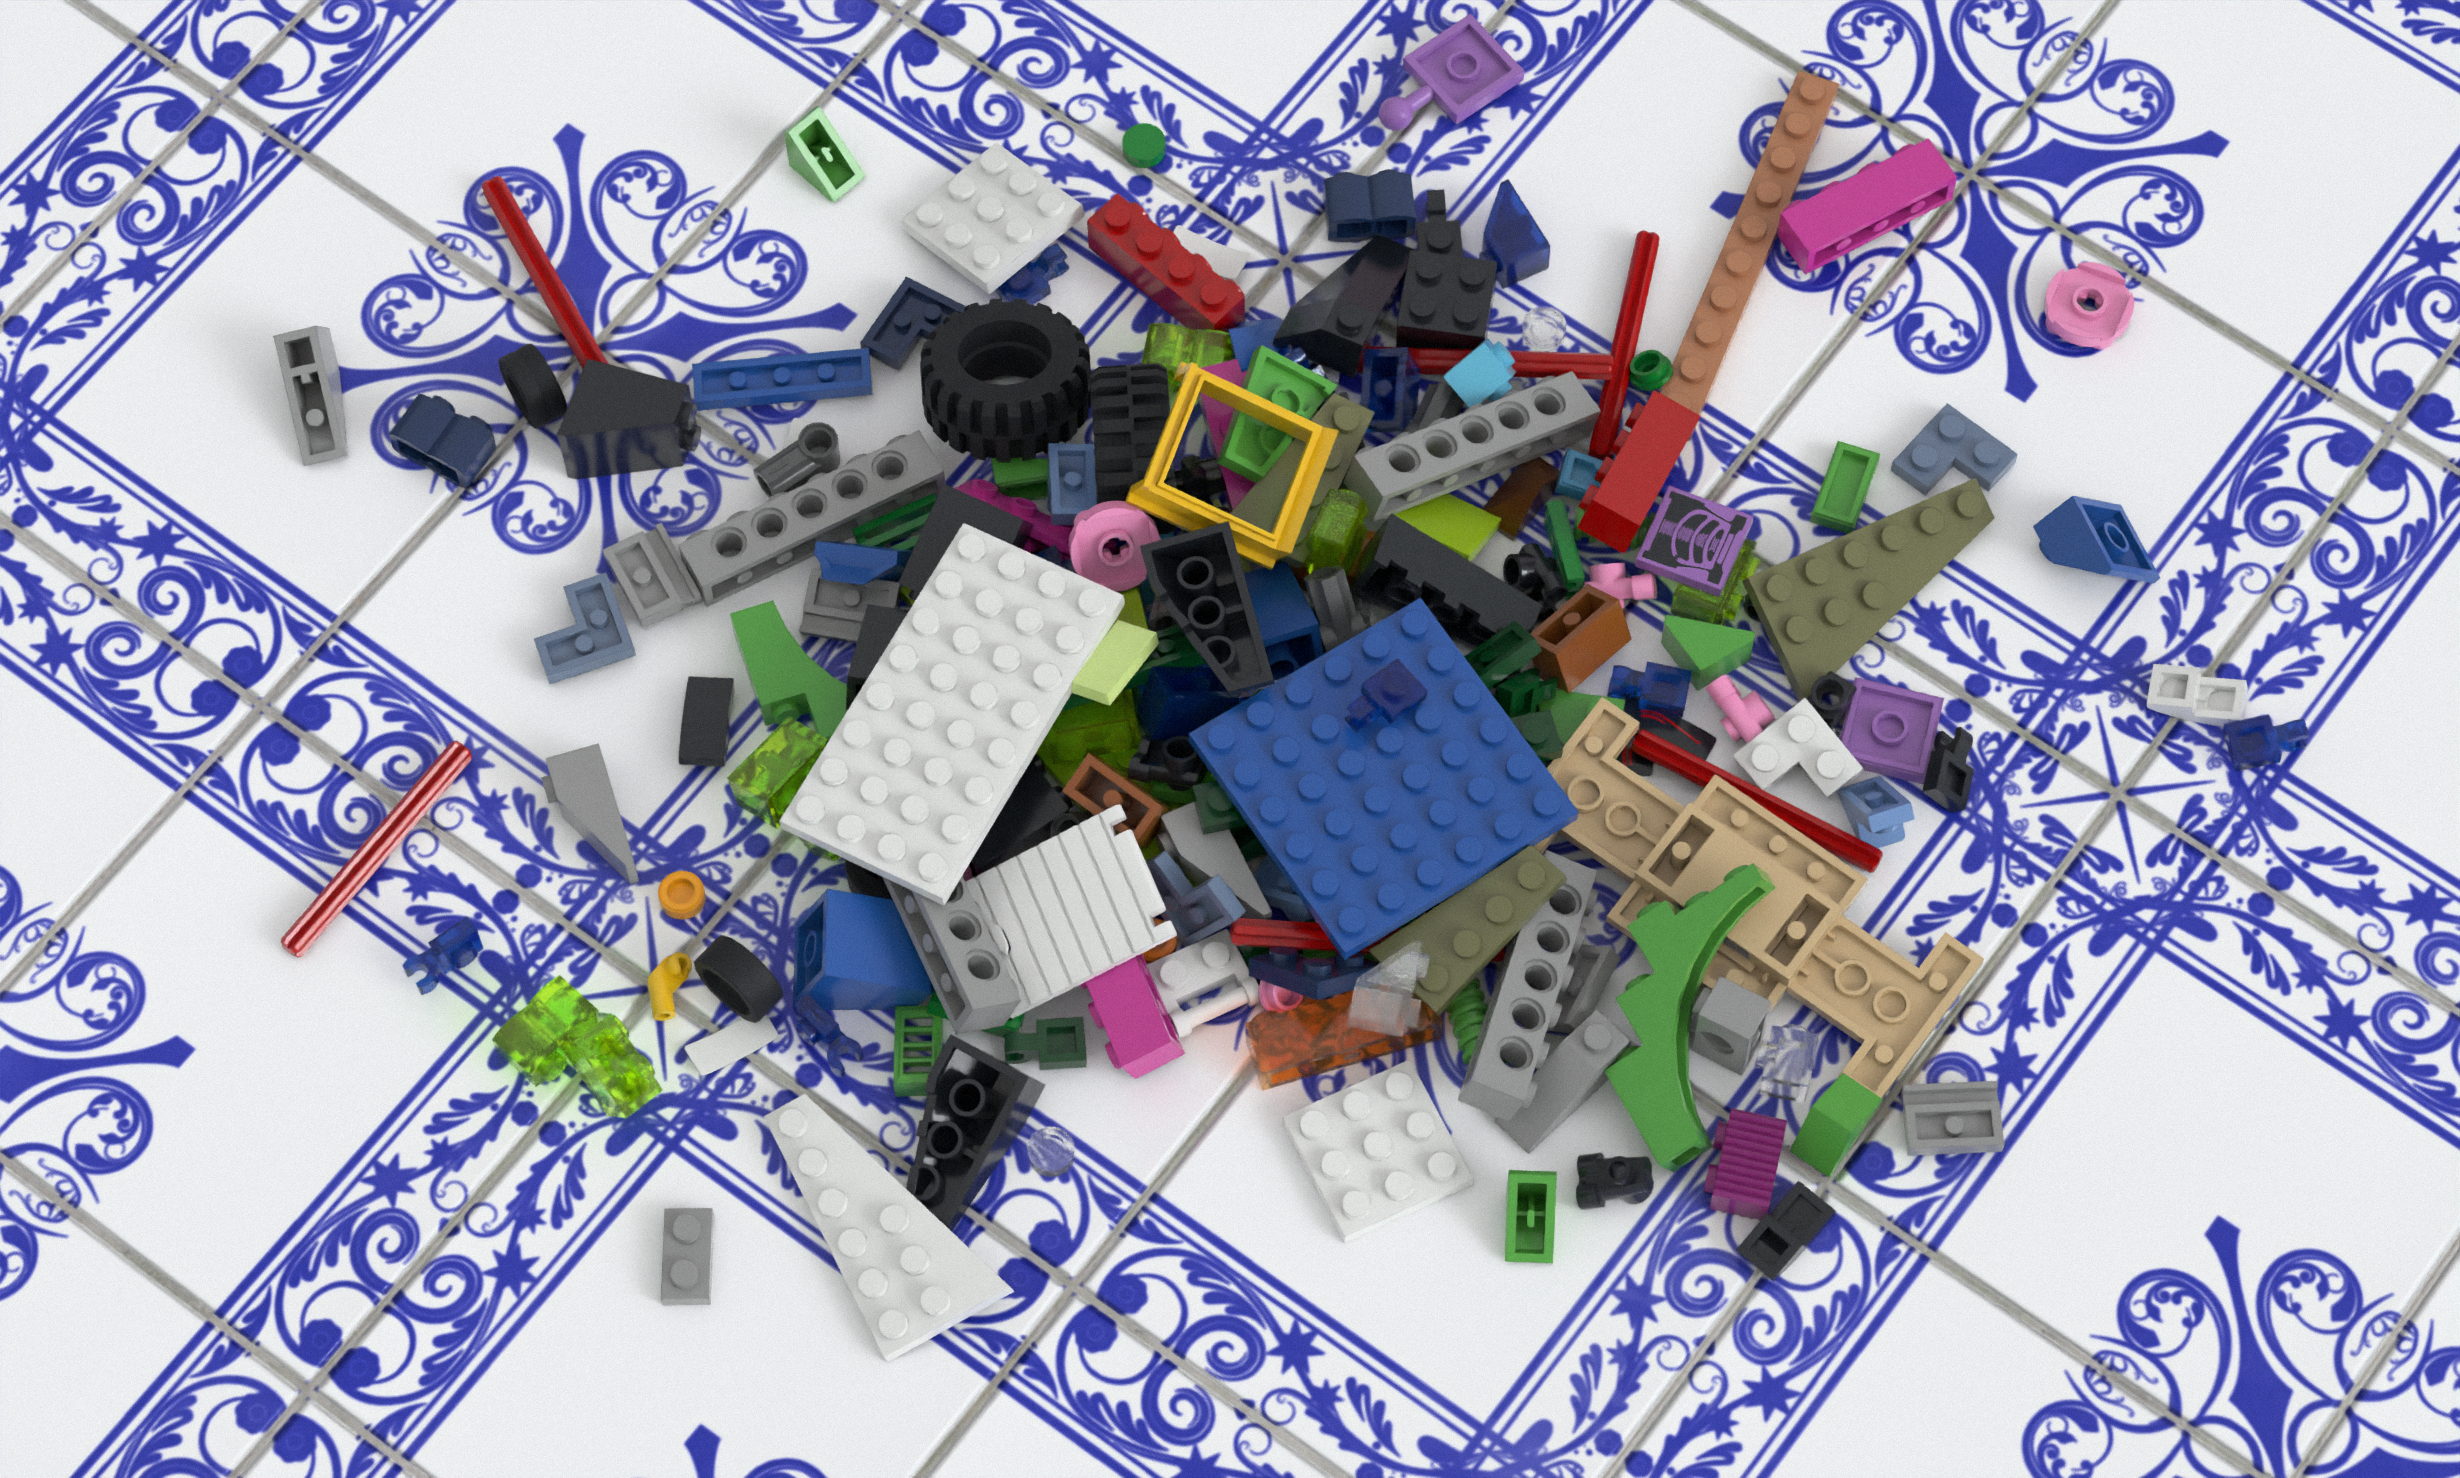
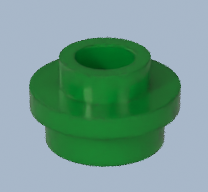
M1657 350L1643 351L1637 354L1630 363L1629 379L1632 385L1641 391H1652L1661 388L1670 380L1673 374V366L1669 358Z

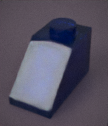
M1509 179L1500 183L1483 232L1482 252L1479 253V259L1497 262L1496 280L1501 288L1504 289L1548 269L1551 247Z
M1408 347L1364 349L1360 405L1375 412L1365 433L1404 431L1418 409L1420 370Z
M1152 666L1137 711L1151 739L1167 740L1174 736L1189 737L1190 732L1251 696L1248 691L1229 696L1209 668Z

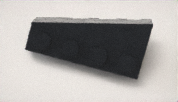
M1392 513L1364 547L1349 586L1352 595L1392 613L1421 598L1451 640L1473 650L1513 621H1516L1526 631L1531 633L1542 607L1540 603L1531 599L1524 592L1513 588Z

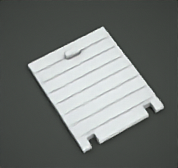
M1120 804L965 882L973 900L978 903L981 909L982 919L991 938L999 947L1000 957L1010 978L1015 981L1018 987L1021 1001L1010 1017L1012 1019L1177 936L1172 921L1163 922L1158 926L1153 921V917L1163 913L1166 907L1133 831L1126 830L1116 835L1112 827L1127 819Z

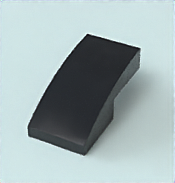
M688 676L678 759L680 765L725 766L730 739L729 721L735 693L734 678Z
M1798 1180L1771 1214L1768 1215L1766 1213L1736 1251L1774 1282L1837 1214L1836 1210Z

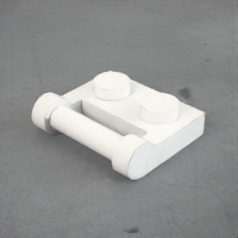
M1227 929L1147 964L1179 1039L1192 1034L1191 1028L1242 1005L1248 1004L1252 1007L1261 1003L1258 994L1259 985L1254 977L1249 976V970L1236 945L1231 944L1230 934ZM1234 980L1238 985L1237 988L1186 1011L1179 1007L1183 1003Z

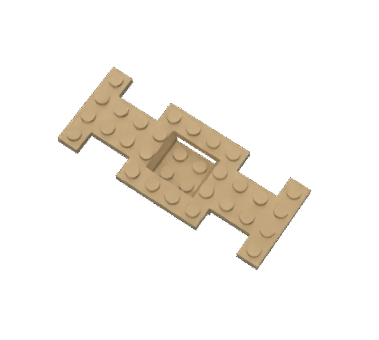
M1602 697L1564 745L1562 757L1554 759L1547 767V770L1578 810V818L1533 847L1543 854L1556 835L1559 834L1631 885L1608 913L1606 922L1633 941L1635 939L1627 925L1638 919L1637 913L1645 906L1654 902L1662 903L1666 900L1673 905L1676 902L1685 909V903L1692 896L1703 891H1712L1724 883L1723 879L1727 873L1739 866H1749L1754 863L1767 872L1776 888L1749 909L1726 936V938L1750 954L1749 960L1722 941L1704 973L1700 987L1713 990L1719 977L1722 976L1771 1001L1769 1014L1787 992L1862 1044L1839 1076L1842 1073L1846 1074L1883 1099L1981 967L1984 958L1945 932L1919 968L1843 916L1867 885L1868 878L1716 774L1694 803L1689 802L1684 807L1617 761L1618 755L1638 731L1640 722Z

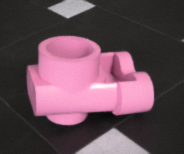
M1625 563L1589 566L1590 582H1585V586L1589 584L1619 599L1622 609L1625 608L1624 600L1626 599L1637 601L1657 599L1655 574L1646 573L1626 578Z
M1726 674L1717 678L1706 687V691L1716 705L1720 706L1727 716L1720 721L1735 742L1744 738L1749 743L1764 731L1766 726L1776 720L1774 714L1756 690L1742 698V694L1735 686V683Z

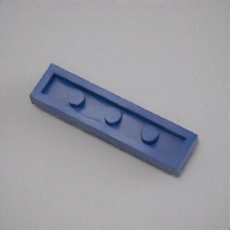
M869 348L692 364L694 402L697 405V411L873 395Z

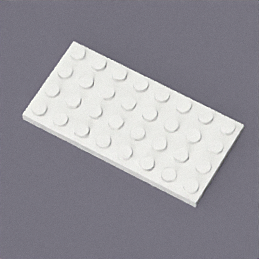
M963 523L780 819L781 828L944 906L1072 694V681L1108 633L1124 607V595Z

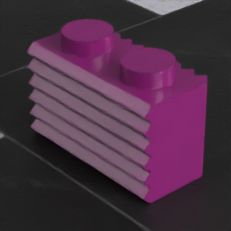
M1731 1108L1728 1122H1718L1713 1149L1722 1150L1719 1166L1709 1164L1703 1192L1712 1194L1711 1210H1719L1722 1213H1730L1731 1215H1739L1759 1221L1768 1213L1787 1120Z

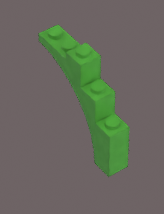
M774 600L730 613L734 635L765 726L773 723L787 724L798 719L800 715L809 713L821 750L823 751L848 711L846 710L847 684L832 677L804 652L787 630Z
M1754 863L1749 866L1742 865L1731 870L1725 875L1724 883L1710 892L1703 891L1687 900L1684 905L1685 909L1682 911L1666 900L1662 903L1654 902L1642 908L1637 913L1638 919L1627 925L1654 973L1651 975L1642 974L1631 980L1625 987L1626 991L1616 997V1000L1643 1045L1625 1049L1616 1063L1604 1070L1659 1166L1672 1172L1677 1171L1713 1147L1698 1116L1689 1080L1688 1037L1693 1005L1704 973L1723 939L1749 909L1776 888L1767 872Z

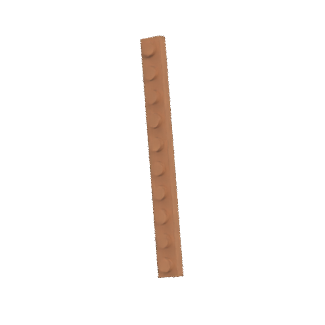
M1800 70L1798 71L1672 364L1673 374L1670 380L1662 387L1660 394L1700 416L1776 240L1780 214L1793 200L1838 94L1839 83ZM1694 430L1692 431V433H1691V435H1690V437H1689V439H1688L1687 441H1690V440H1691V437H1692V435H1693V433H1694Z

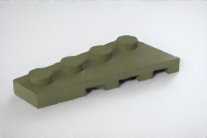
M1333 393L1310 420L1320 426L1339 430L1293 551L1291 554L1280 558V560L1301 569L1350 466L1351 459L1355 455L1375 413L1374 411ZM1295 438L1266 475L1253 486L1230 514L1272 533L1306 442Z
M1530 845L1370 949L1369 953L1436 1015L1440 1016L1567 881L1566 875Z

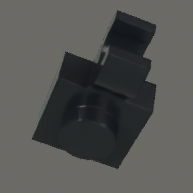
M1444 189L1428 190L1426 192L1428 222L1416 223L1417 250L1463 257L1460 220L1446 221Z
M1962 727L1956 728L1954 739L1944 731L1937 733L1934 740L1935 751H1931L1922 792L1951 813L1966 810L1974 769L1966 764L1968 752L1973 744V736Z

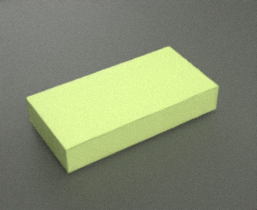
M1117 620L1072 681L1071 693L1110 706L1158 646L1157 633Z

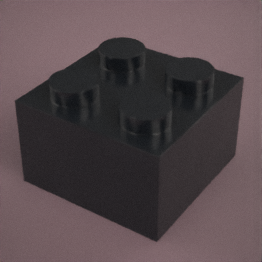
M1410 250L1397 322L1396 347L1475 349L1486 340L1496 289L1497 262Z

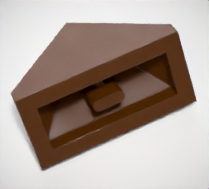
M1540 457L1520 464L1482 508V510L1501 518L1497 531L1514 542L1555 493L1560 470Z

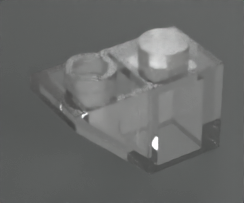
M1415 939L1356 979L1347 1026L1400 1037L1406 1035L1408 1027L1416 1028L1421 1008V1000L1413 999L1417 980H1426L1431 957L1430 953L1423 952L1425 941Z

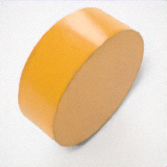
M673 872L662 880L658 888V897L662 910L674 919L684 920L692 918L704 907L706 894L703 883L697 875L691 872Z

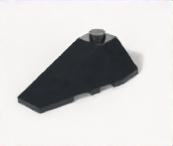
M1379 234L1376 235L1289 309L1273 339L1272 345L1354 378L1405 280L1410 250L1415 249Z
M1229 521L1141 545L1140 549L1151 589L1228 695L1232 696L1275 684Z
M950 1034L927 1078L925 1092L928 1095L923 1120H919L916 1136L919 1137L914 1166L910 1168L906 1189L951 1232L1024 1127L1046 1084Z

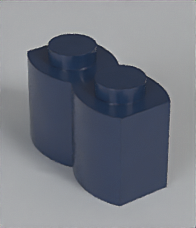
M1386 169L1368 177L1355 175L1351 172H1341L1333 177L1324 179L1323 201L1329 241L1356 242L1371 237L1374 238L1378 234L1391 240L1415 235L1416 213L1411 174Z
M418 394L389 433L392 447L396 452L422 467L431 469L440 477L465 489L469 487L497 449L494 434L492 433L493 430L487 422L477 416L472 415L468 418L456 414L455 408L450 402L436 395L431 398Z

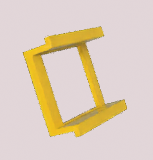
M1182 361L1179 363L1173 380L1180 382L1181 386L1143 480L1131 485L1125 503L1187 532L1229 521L1238 555L1271 570L1276 560L1291 554L1339 430L1320 426L1197 367L1198 365L1193 362L1187 364ZM1199 392L1306 442L1272 533L1164 483Z

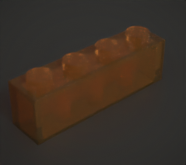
M1392 976L1386 983L1358 988L1326 1000L1311 998L1301 1002L1297 1008L1281 1013L1275 1010L1262 1012L1256 1015L1252 1021L1245 1023V1038L1263 1091L1440 1040L1443 1021L1441 1015H1436L1397 978Z

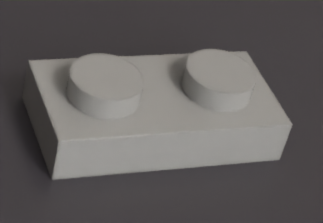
M1582 944L1576 955L1571 953L1568 964L1574 966V972L1565 992L1559 991L1556 1003L1562 1005V1010L1552 1030L1553 1032L1571 1034L1590 1016L1621 959L1611 947Z
M665 1208L661 1301L663 1305H711L714 1213L712 1208Z

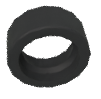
M720 935L694 961L697 974L709 990L735 1014L747 1021L757 1023L783 997L782 988L770 970L751 951L731 937Z

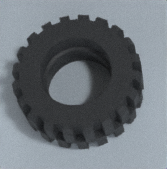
M1002 298L990 299L989 304L979 305L976 302L967 305L964 312L960 314L957 311L953 312L943 320V325L938 324L934 328L921 350L922 404L927 423L944 443L949 441L951 448L962 454L968 451L975 459L986 461V458L989 457L997 458V462L1010 463L1011 458L1022 457V461L1035 459L1036 454L1044 452L1047 455L1049 443H1059L1061 441L1067 443L1078 432L1077 429L1084 425L1089 415L1088 409L1091 407V366L1089 346L1085 343V337L1080 329L1072 325V321L1059 311L1053 314L1049 306L1037 303L1036 306L1029 305L1028 301L1024 299L1014 298V302H1002ZM1008 375L1029 378V380L1008 385L983 382L989 378Z
M1159 363L1102 366L1090 373L1098 504L1107 501H1125L1131 485L1143 480L1170 413L1167 368ZM1172 461L1164 483L1175 488L1174 462ZM1147 513L1154 520L1159 534H1168L1178 528Z

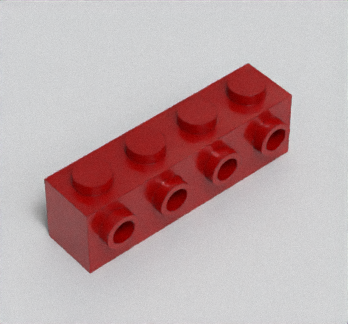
M1117 193L1087 220L1089 248L1214 351L1230 338L1228 329L1235 328L1238 322H1245V296L1241 288L1230 279L1224 280L1216 274L1202 255L1198 253L1192 254L1184 248L1170 229L1166 227L1161 229L1149 219L1146 211L1138 203H1129Z
M1655 390L1645 406L1637 402L1625 423V426L1632 429L1629 433L1621 429L1609 453L1617 457L1613 460L1606 456L1593 479L1601 483L1600 487L1598 488L1590 484L1578 508L1585 511V514L1577 528L1625 554L1701 416Z

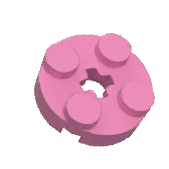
M2094 262L2078 263L2077 268L2069 269L2064 272L2065 269L2059 271L2051 279L2044 299L2046 327L2053 334H2057L2072 344L2093 347L2099 350L2108 348L2113 343V340L2120 337L2126 331L2133 314L2134 298L2133 294L2131 293L2130 295L2129 290L2124 285L2126 280L2111 267ZM2087 298H2092L2096 300L2095 307L2098 310L2086 311L2078 305L2077 301L2084 303Z
M1107 501L1097 504L1088 510L1081 511L1076 515L1074 527L1069 536L1068 547L1073 567L1078 575L1118 592L1134 588L1146 579L1147 571L1140 546L1161 539L1154 520L1145 511L1125 503V501ZM1118 537L1119 540L1127 541L1126 545L1120 547V553L1117 555H1111V551L1107 548L1103 549L1104 544L1108 543L1111 538Z

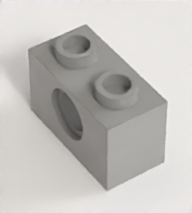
M1720 976L1713 990L1706 987L1703 989L1694 1006L1693 1013L1696 1015L1690 1026V1031L1695 1033L1692 1051L1742 1076L1764 1038L1771 1001Z

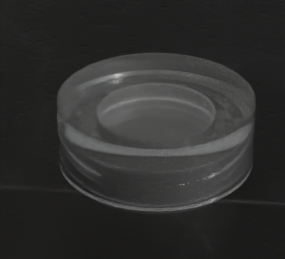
M1541 306L1530 310L1525 315L1522 323V338L1528 347L1535 351L1550 352L1560 347L1564 342L1566 320L1558 310L1552 307Z
M1042 1128L1036 1131L1028 1142L1027 1153L1029 1163L1037 1173L1043 1176L1055 1177L1062 1175L1074 1163L1075 1146L1073 1139L1061 1128Z

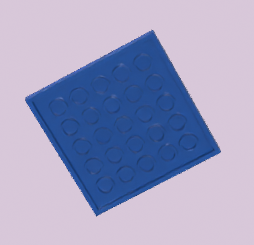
M1421 598L1189 733L1188 741L1344 960L1475 882L1530 845L1538 844L1576 821L1579 814L1570 799Z

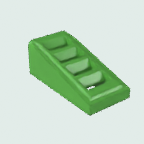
M1021 457L1011 458L1010 463L997 462V458H991L994 485L998 487V492L1011 498L1020 497L1030 501L1047 498L1048 459L1035 458L1022 461Z
M928 1005L895 1006L894 1090L896 1097L928 1095L925 1092L930 1072H905V1067L931 1066L932 1069L943 1049V1018L927 1013ZM905 1019H932V1026H905ZM932 1035V1041L905 1042V1036ZM932 1051V1056L905 1057V1052Z

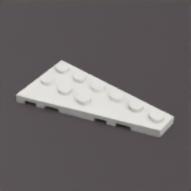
M806 1094L764 1116L883 1357L888 1362L1015 1292Z

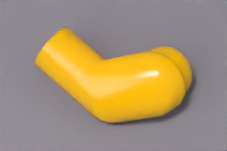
M676 952L667 956L648 977L647 984L654 1020L665 1021L676 1016L673 994L685 982L692 970V961L685 953Z

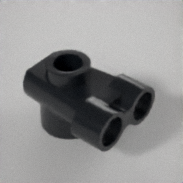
M1190 455L1180 461L1182 469L1174 471L1178 490L1214 506L1209 495L1224 492L1216 457L1201 460L1199 456Z
M1535 543L1522 546L1518 554H1509L1506 557L1503 565L1505 583L1517 590L1524 589L1531 599L1542 605L1536 622L1543 623L1557 611L1556 603L1562 600L1568 593L1564 580L1558 572L1555 559L1546 557L1541 547Z
M1829 671L1825 676L1815 681L1811 694L1807 697L1809 703L1837 737L1840 733L1836 728L1857 688L1849 681ZM1833 695L1839 699V703L1827 706L1822 704V700L1826 696Z
M1145 734L1140 742L1138 752L1130 760L1128 778L1148 784L1151 780L1167 783L1172 790L1187 791L1193 785L1202 783L1208 768L1188 741V736H1174L1166 740Z
M1602 1153L1579 1155L1577 1158L1579 1184L1576 1187V1200L1581 1210L1602 1208L1605 1206V1201L1621 1198L1629 1204H1639L1645 1201L1653 1191L1652 1164L1646 1156L1605 1158Z

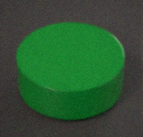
M1140 123L1130 127L1122 139L1123 155L1135 167L1149 168L1157 165L1162 161L1166 152V141L1163 132L1155 125Z

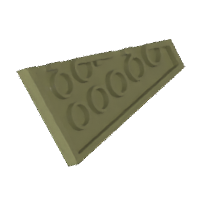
M1976 478L1742 581L1798 702L1804 698L1807 699L1817 679L1825 676L1829 671L1836 673L1995 519Z

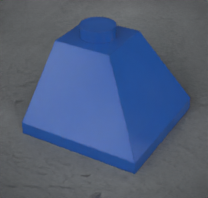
M2072 495L2033 526L2040 539L2039 548L2042 554L2053 564L2149 583H2155L2161 579L2123 507L2119 504Z

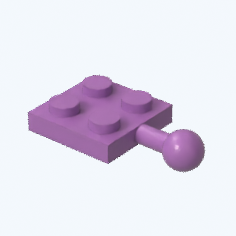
M1469 14L1403 58V68L1421 87L1405 98L1394 96L1386 99L1380 106L1379 119L1383 126L1389 130H1403L1411 123L1413 112L1434 100L1457 125L1523 81L1524 70L1487 30Z

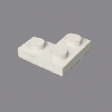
M1806 698L1802 699L1733 755L1757 786L1764 791L1797 764H1800L1827 799L1864 770Z

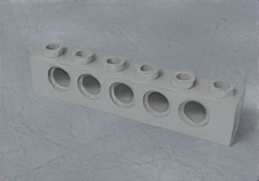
M1572 371L1558 377L1547 376L1530 388L1522 391L1511 390L1494 402L1486 405L1475 404L1458 416L1450 419L1439 418L1427 428L1414 433L1403 432L1386 444L1375 448L1368 446L1359 450L1351 459V465L1344 484L1370 521L1374 523L1389 517L1391 513H1399L1588 438L1601 410Z
M920 430L909 435H899L891 439L886 446L872 453L859 454L851 458L846 465L832 472L819 473L811 477L806 484L790 492H779L771 496L766 503L750 511H739L731 515L726 522L708 531L700 530L691 534L684 542L678 544L681 559L700 591L704 604L708 607L815 556V541L844 542L854 537L853 528L934 493L935 497H937L943 483L945 484L944 470ZM888 474L900 475L898 478L893 480L883 479V477ZM854 492L860 494L858 497L853 499L843 498V496L848 493ZM808 512L820 513L814 518L803 517ZM768 531L780 532L778 535L774 537L762 536L764 533ZM728 550L740 551L738 554L731 557H726L722 555L724 552Z
M1548 850L1543 853V856L1566 875L1567 881L1509 941L1457 1099L1509 1122L1520 1107L1527 1109L1530 1106L1535 1095L1538 1083L1531 1079L1535 1068L1541 1069L1550 1048V1043L1545 1042L1544 1038L1547 1030L1552 1031L1562 1010V1005L1556 1003L1559 991L1564 993L1574 972V966L1569 965L1568 962L1571 953L1576 955L1586 934V928L1581 927L1580 924L1583 915L1586 917L1590 915L1598 896V891L1592 889L1597 874L1596 870ZM1552 907L1558 909L1562 914L1556 912ZM1539 944L1548 948L1550 952L1544 950ZM1527 982L1536 986L1538 990L1531 988ZM1514 1020L1522 1023L1526 1029L1519 1027ZM1501 1059L1510 1062L1514 1068L1505 1065Z
M963 875L944 906L882 877L955 1034L1004 1026L1021 1001L1018 987L1008 974L1000 957L999 947L991 938L982 919L981 909L978 903L973 900Z

